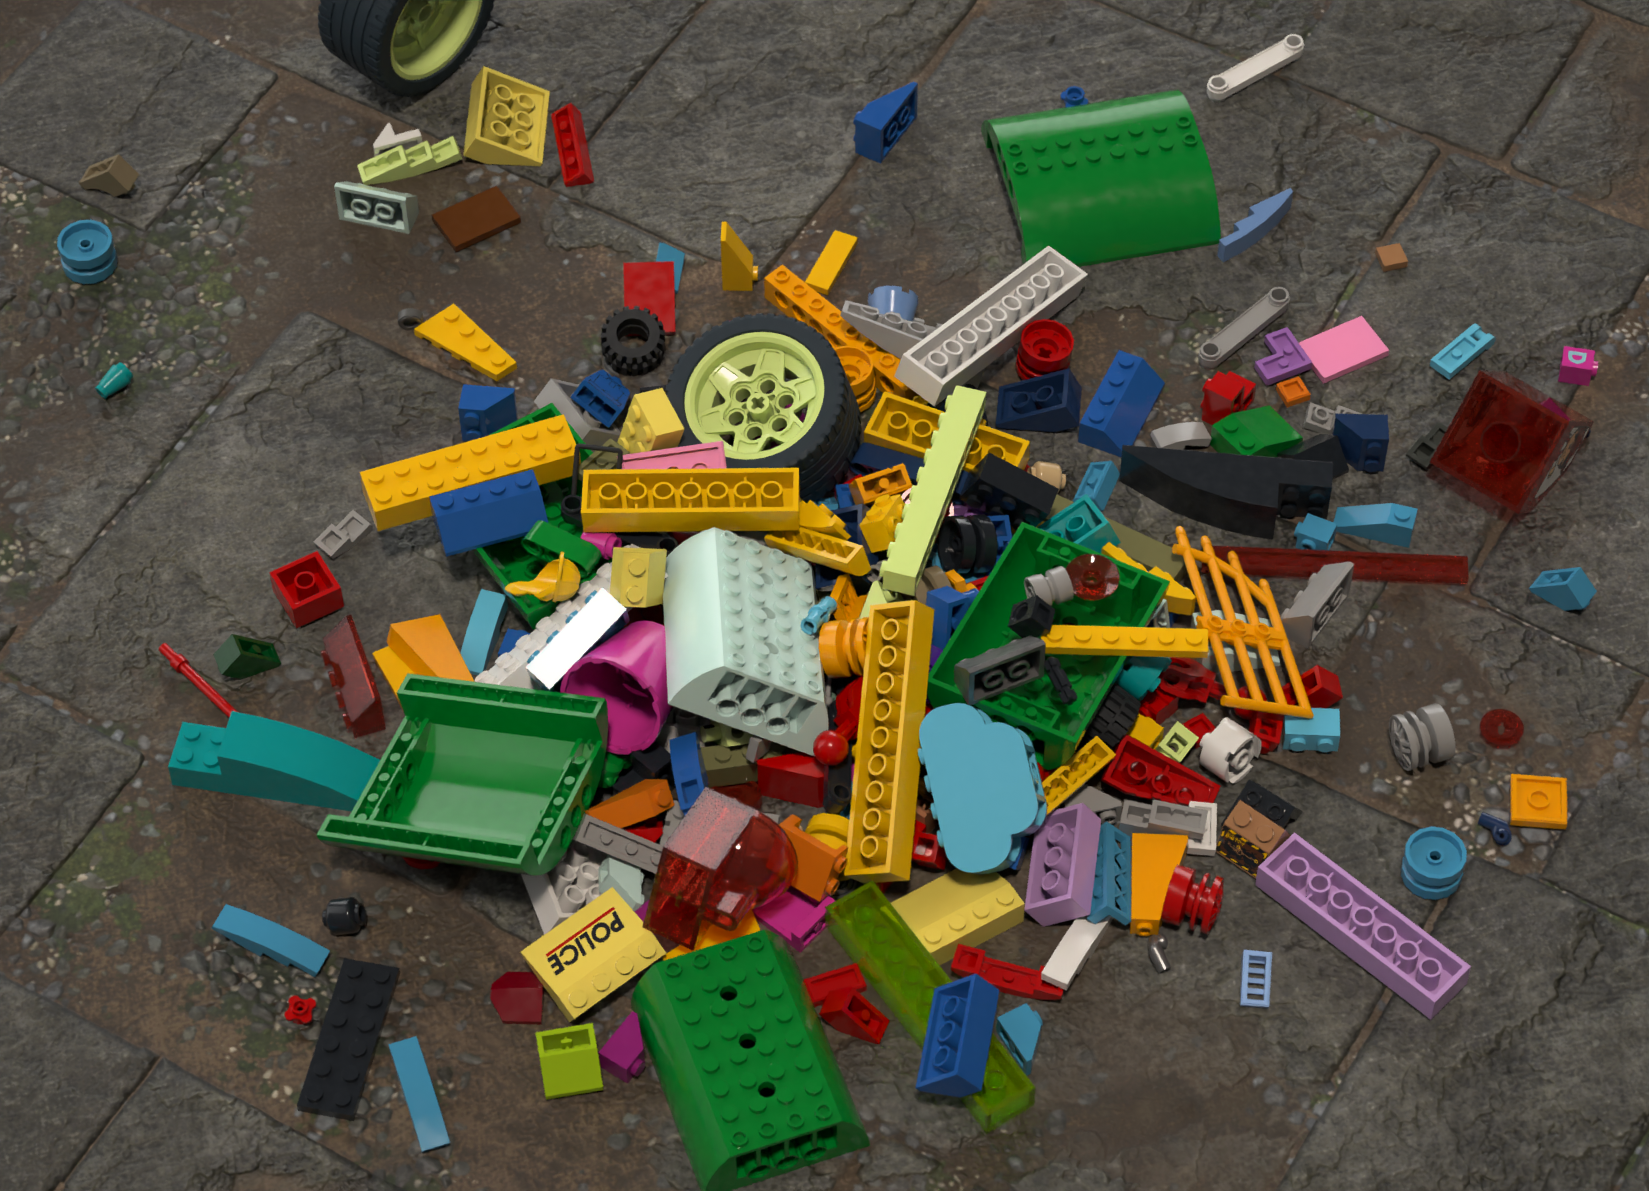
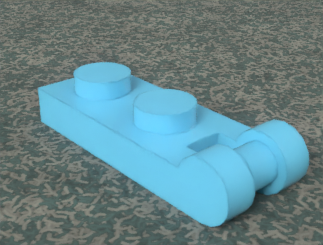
M1474 323L1435 355L1430 361V366L1450 380L1485 349H1490L1495 343L1496 338L1490 333L1485 334L1482 328Z

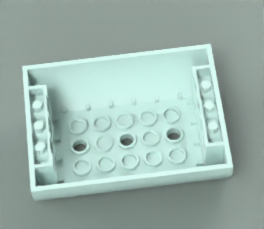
M716 527L690 537L666 557L665 572L668 574V577L664 580L663 609L666 636L668 704L815 756L813 743L821 732L828 730V710L824 669L819 654L820 627L811 635L804 633L801 629V622L808 616L809 609L817 605L815 577L811 563L802 558L785 554L779 549L766 547L755 540H748L735 535L731 531H724Z

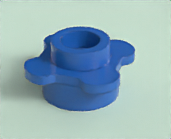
M1071 86L1061 93L1060 98L1065 101V107L1088 104V99L1084 97V90L1078 86Z

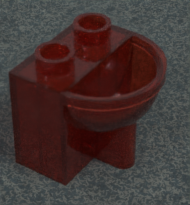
M705 787L663 846L642 927L692 951L697 947L711 924L727 931L735 930L748 910L768 904L783 895L791 886L798 870V858L792 841L786 832L764 813L743 804L733 796H725Z

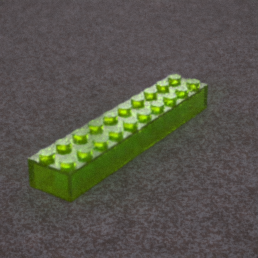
M872 880L826 906L825 925L851 959L858 964L861 972L923 1050L934 989L952 981ZM992 1033L982 1090L959 1098L985 1132L988 1133L1033 1106L1036 1087Z

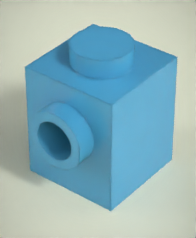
M1308 513L1304 521H1299L1294 532V536L1297 537L1296 548L1307 554H1313L1325 559L1335 540L1337 524Z

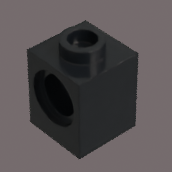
M1038 595L1013 604L1008 627L1021 638L1028 636L1039 637L1051 631L1055 609Z

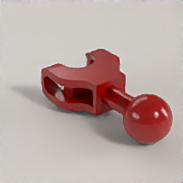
M1169 657L1172 659L1171 664L1179 663L1182 667L1170 664L1167 670L1163 673L1161 672L1158 676L1161 679L1159 687L1165 692L1180 698L1195 699L1206 703L1208 696L1221 700L1223 695H1227L1224 684L1215 681L1217 673L1208 670L1202 664L1190 658ZM1165 678H1167L1168 680H1170V681H1172V682H1174V683H1176V684L1171 685V684L1167 683V681L1165 680ZM1247 686L1237 689L1239 697L1251 699ZM1260 689L1263 701H1267L1265 693ZM1233 708L1235 713L1245 720H1250L1255 713L1253 710Z
M863 676L849 683L836 697L837 716L834 722L838 725V728L836 730L823 731L814 740V755L824 765L833 766L841 763L848 754V740L852 741L858 736Z

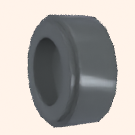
M407 308L398 313V325L403 329L414 330V328L423 323V313L418 309Z

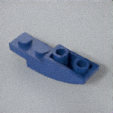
M696 732L670 739L674 781L680 809L684 813L689 838L694 842L718 835L719 831L708 790L709 781L698 735Z

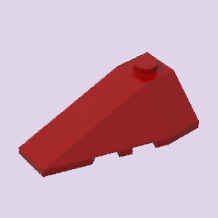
M1127 734L1112 749L1116 756L1104 767L1102 775L1103 782L1125 794L1188 806L1189 801L1213 803L1221 787L1219 784Z

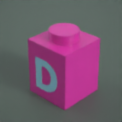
M1564 346L1558 382L1589 386L1591 376L1596 377L1598 361H1594L1595 350Z

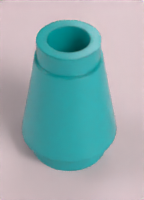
M123 363L113 364L95 387V390L102 398L106 399L108 396L131 383L130 380L134 376Z

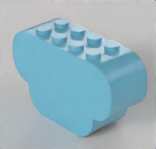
M953 703L935 708L925 716L919 730L921 748H918V755L921 764L926 765L928 775L924 776L927 791L932 792L934 803H931V812L935 820L938 819L940 830L937 831V838L940 847L945 848L949 861L956 868L964 872L983 875L1005 870L1019 856L1021 837L1036 832L1044 823L1047 815V802L1032 741L1022 730L1005 723L992 722L985 712L970 705Z

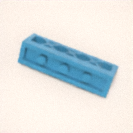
M1106 821L1100 827L1090 915H1087V919L1096 924L1110 915L1124 925H1127L1131 922V837ZM1115 839L1121 842V849L1119 848ZM1115 858L1117 859L1119 865L1121 866V870H1120V868L1118 867L1117 863L1115 862ZM1115 879L1117 880L1118 884L1120 885L1121 891H1120V889L1118 888V886H1117V884H1116V882H1115ZM1115 900L1117 901L1121 910L1115 907Z

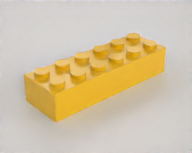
M884 391L864 430V443H871L924 459L927 448H932L931 438L934 430H939L938 420L940 414L945 412ZM980 424L963 470L970 472L988 453L1024 470L1030 458V441Z

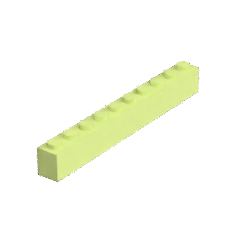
M956 385L953 394H948L945 403L946 412H941L938 420L939 430H934L932 434V448H927L925 452V466L919 467L916 478L918 484L917 486L913 485L909 495V501L911 502L910 504H905L902 512L903 522H898L895 529L894 538L896 540L895 542L891 541L887 551V557L889 558L887 561L883 560L879 576L883 577V589L912 596L915 595L984 415L987 392Z

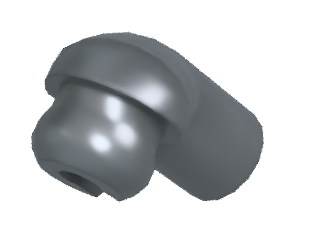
M1161 933L1157 936L1152 935L1148 939L1149 955L1158 973L1171 968L1163 951L1168 945V940Z

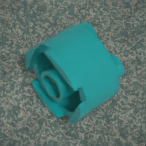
M1130 656L1115 683L1141 702L1148 691L1152 693L1161 682L1158 676L1161 672L1163 673L1167 670L1172 659L1169 657Z

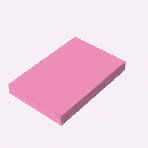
M1362 316L1299 342L1312 361L1311 369L1323 384L1387 357L1389 354V349Z

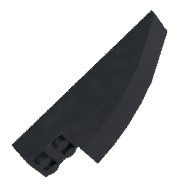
M1122 445L1119 481L1166 509L1194 521L1242 535L1273 540L1277 515L1306 518L1309 513L1322 519H1327L1332 491L1333 462Z

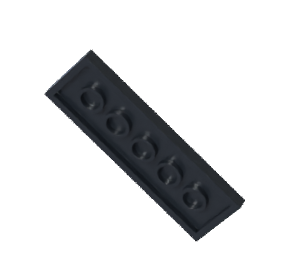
M344 958L297 1103L298 1111L350 1121L355 1120L400 976V969L398 967Z

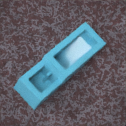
M481 589L460 653L470 673L478 676L486 670L499 639L500 626L508 609L507 595Z

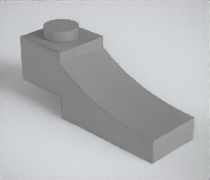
M1154 799L1152 805L1124 800L1119 830L1132 837V833L1188 835L1189 838L1202 840L1208 810Z

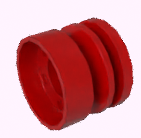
M1049 319L1035 320L1028 324L1022 331L1015 367L1018 375L1023 380L1068 369L1074 346V338L1071 331L1065 325Z
M1177 864L1165 896L1161 921L1180 926L1187 915L1190 916V930L1194 931L1200 919L1202 920L1200 932L1208 935L1221 910L1224 898V878L1217 876L1212 887H1209L1211 875L1205 873L1200 884L1195 883V869Z

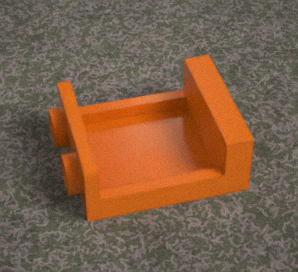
M792 814L778 825L764 870L821 902L828 895L832 896L839 887L840 881L837 879L847 864L846 854L848 847L842 845L838 849H833L799 829L802 819Z

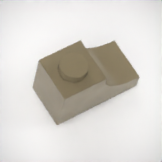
M118 154L89 166L79 184L85 190L99 189L116 197L121 194L126 195L134 189V182L139 173Z

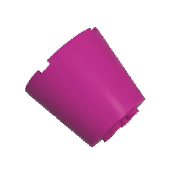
M637 621L629 624L574 663L563 677L560 693L606 698L608 709L606 751L630 754L632 751L641 749L643 751L648 748L658 737L674 707L668 704L665 626L659 623Z

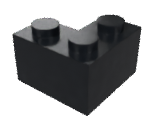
M656 741L643 751L642 749L633 751L631 754L632 770L616 780L613 785V796L645 779H667L670 791L674 790L676 786L671 754Z

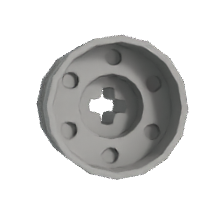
M1435 703L1421 707L1416 711V715L1414 712L1406 711L1403 715L1396 714L1390 717L1389 734L1391 744L1403 769L1410 771L1417 768V766H1426L1428 760L1432 763H1439L1452 759L1455 756L1456 747L1453 729L1441 705Z

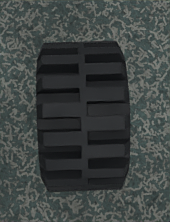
M625 306L621 312L618 309L615 310L613 317L609 315L606 318V324L602 326L601 333L603 357L605 356V362L607 365L612 364V369L615 372L620 369L621 374L627 376L628 372H632V376H638L640 371L644 375L648 373V368L654 370L657 367V362L660 363L665 352V330H663L662 322L658 321V316L655 313L650 315V310L644 308L643 311L640 310V306H634V309H629V306ZM628 334H638L643 336L647 342L638 348H627L619 340Z
M1114 683L1080 743L1085 746L1095 736H1098L1112 750L1133 725L1139 713L1140 701Z

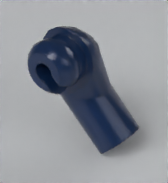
M1482 812L1478 825L1490 829L1497 844L1507 845L1512 839L1508 823L1503 819Z

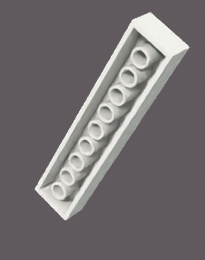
M1047 246L902 355L894 377L935 407L948 394L950 395L954 392L956 385L962 386L1017 344L1021 339L1022 331L1028 324L1035 320L1049 319L1078 297L1088 274L1053 248Z

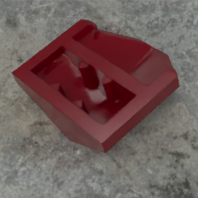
M507 971L492 983L490 1000L503 1024L542 1025L545 987L534 972Z

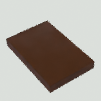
M496 185L432 214V221L454 251L458 252L521 223V217Z

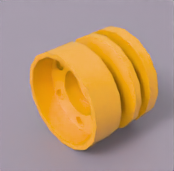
M846 345L834 348L856 397L860 412L872 405L877 394L872 357L866 350L857 346Z
M863 617L862 619L853 618L849 623L846 620H834L822 624L819 633V654L823 669L829 678L851 677L854 673L858 676H863L869 617Z

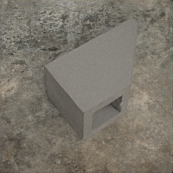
M1088 784L1080 787L1059 806L1062 809L1084 803L1101 819V825L1106 821L1113 824L1121 820V801Z

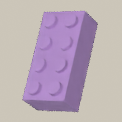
M1084 803L1054 810L1045 818L1042 826L1034 832L1024 910L1043 927L1087 916L1091 912L1101 819Z

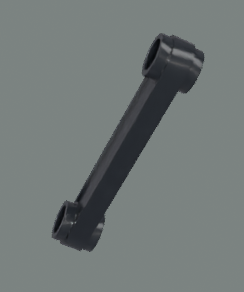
M577 495L566 496L561 503V516L566 523L583 528L581 497ZM593 532L614 533L617 537L621 538L622 546L624 547L634 544L640 548L666 549V557L679 546L677 540L673 537L664 536L657 532Z
M834 700L827 708L828 730H836L838 728V725L834 722L837 716L836 700ZM850 739L848 740L849 750L846 758L837 765H824L822 803L824 808L832 814H839L844 811L850 803L852 796V741Z

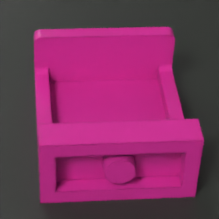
M773 874L770 876L768 883L761 890L757 889L754 891L749 899V904L756 920L772 932L780 935L800 953L838 917L837 901L829 895L819 902Z

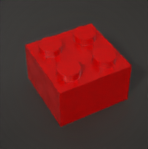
M318 551L269 572L273 592L296 628L344 607L341 587Z

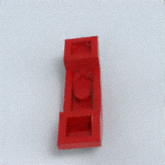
M962 944L957 945L951 971L963 978L977 974L999 989V992L1032 999L1057 1000L1062 998L1064 989L1041 979V973L1045 966L1041 965L1038 971L985 957V950Z

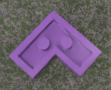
M1286 327L1265 335L1264 342L1273 355L1255 361L1254 366L1261 379L1268 386L1310 370L1312 368V361L1289 328Z

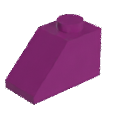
M634 1011L629 1014L598 1052L600 1067L627 1084L634 1076L637 1077L642 1073L646 1064L638 1016Z

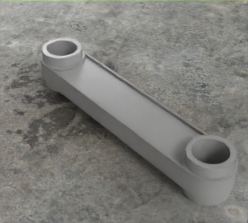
M1283 287L1272 288L1268 294L1208 342L1203 343L1198 355L1200 366L1206 370L1217 368L1221 362L1277 317L1284 314L1289 307L1290 296L1288 291Z

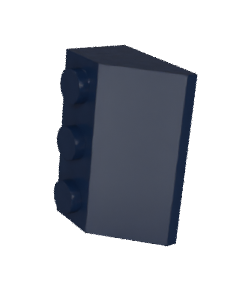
M858 504L831 510L846 524L844 530L851 536L846 541L862 545L870 566L876 565L879 562V551L871 553L859 526L870 508L864 504ZM816 563V589L832 592L838 576L848 573ZM871 573L863 576L849 574L856 594L870 590L873 582L868 580L867 577L872 576Z

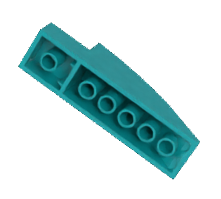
M231 711L226 728L182 722L168 769L172 785L352 811L380 759L341 741L313 731L255 715Z

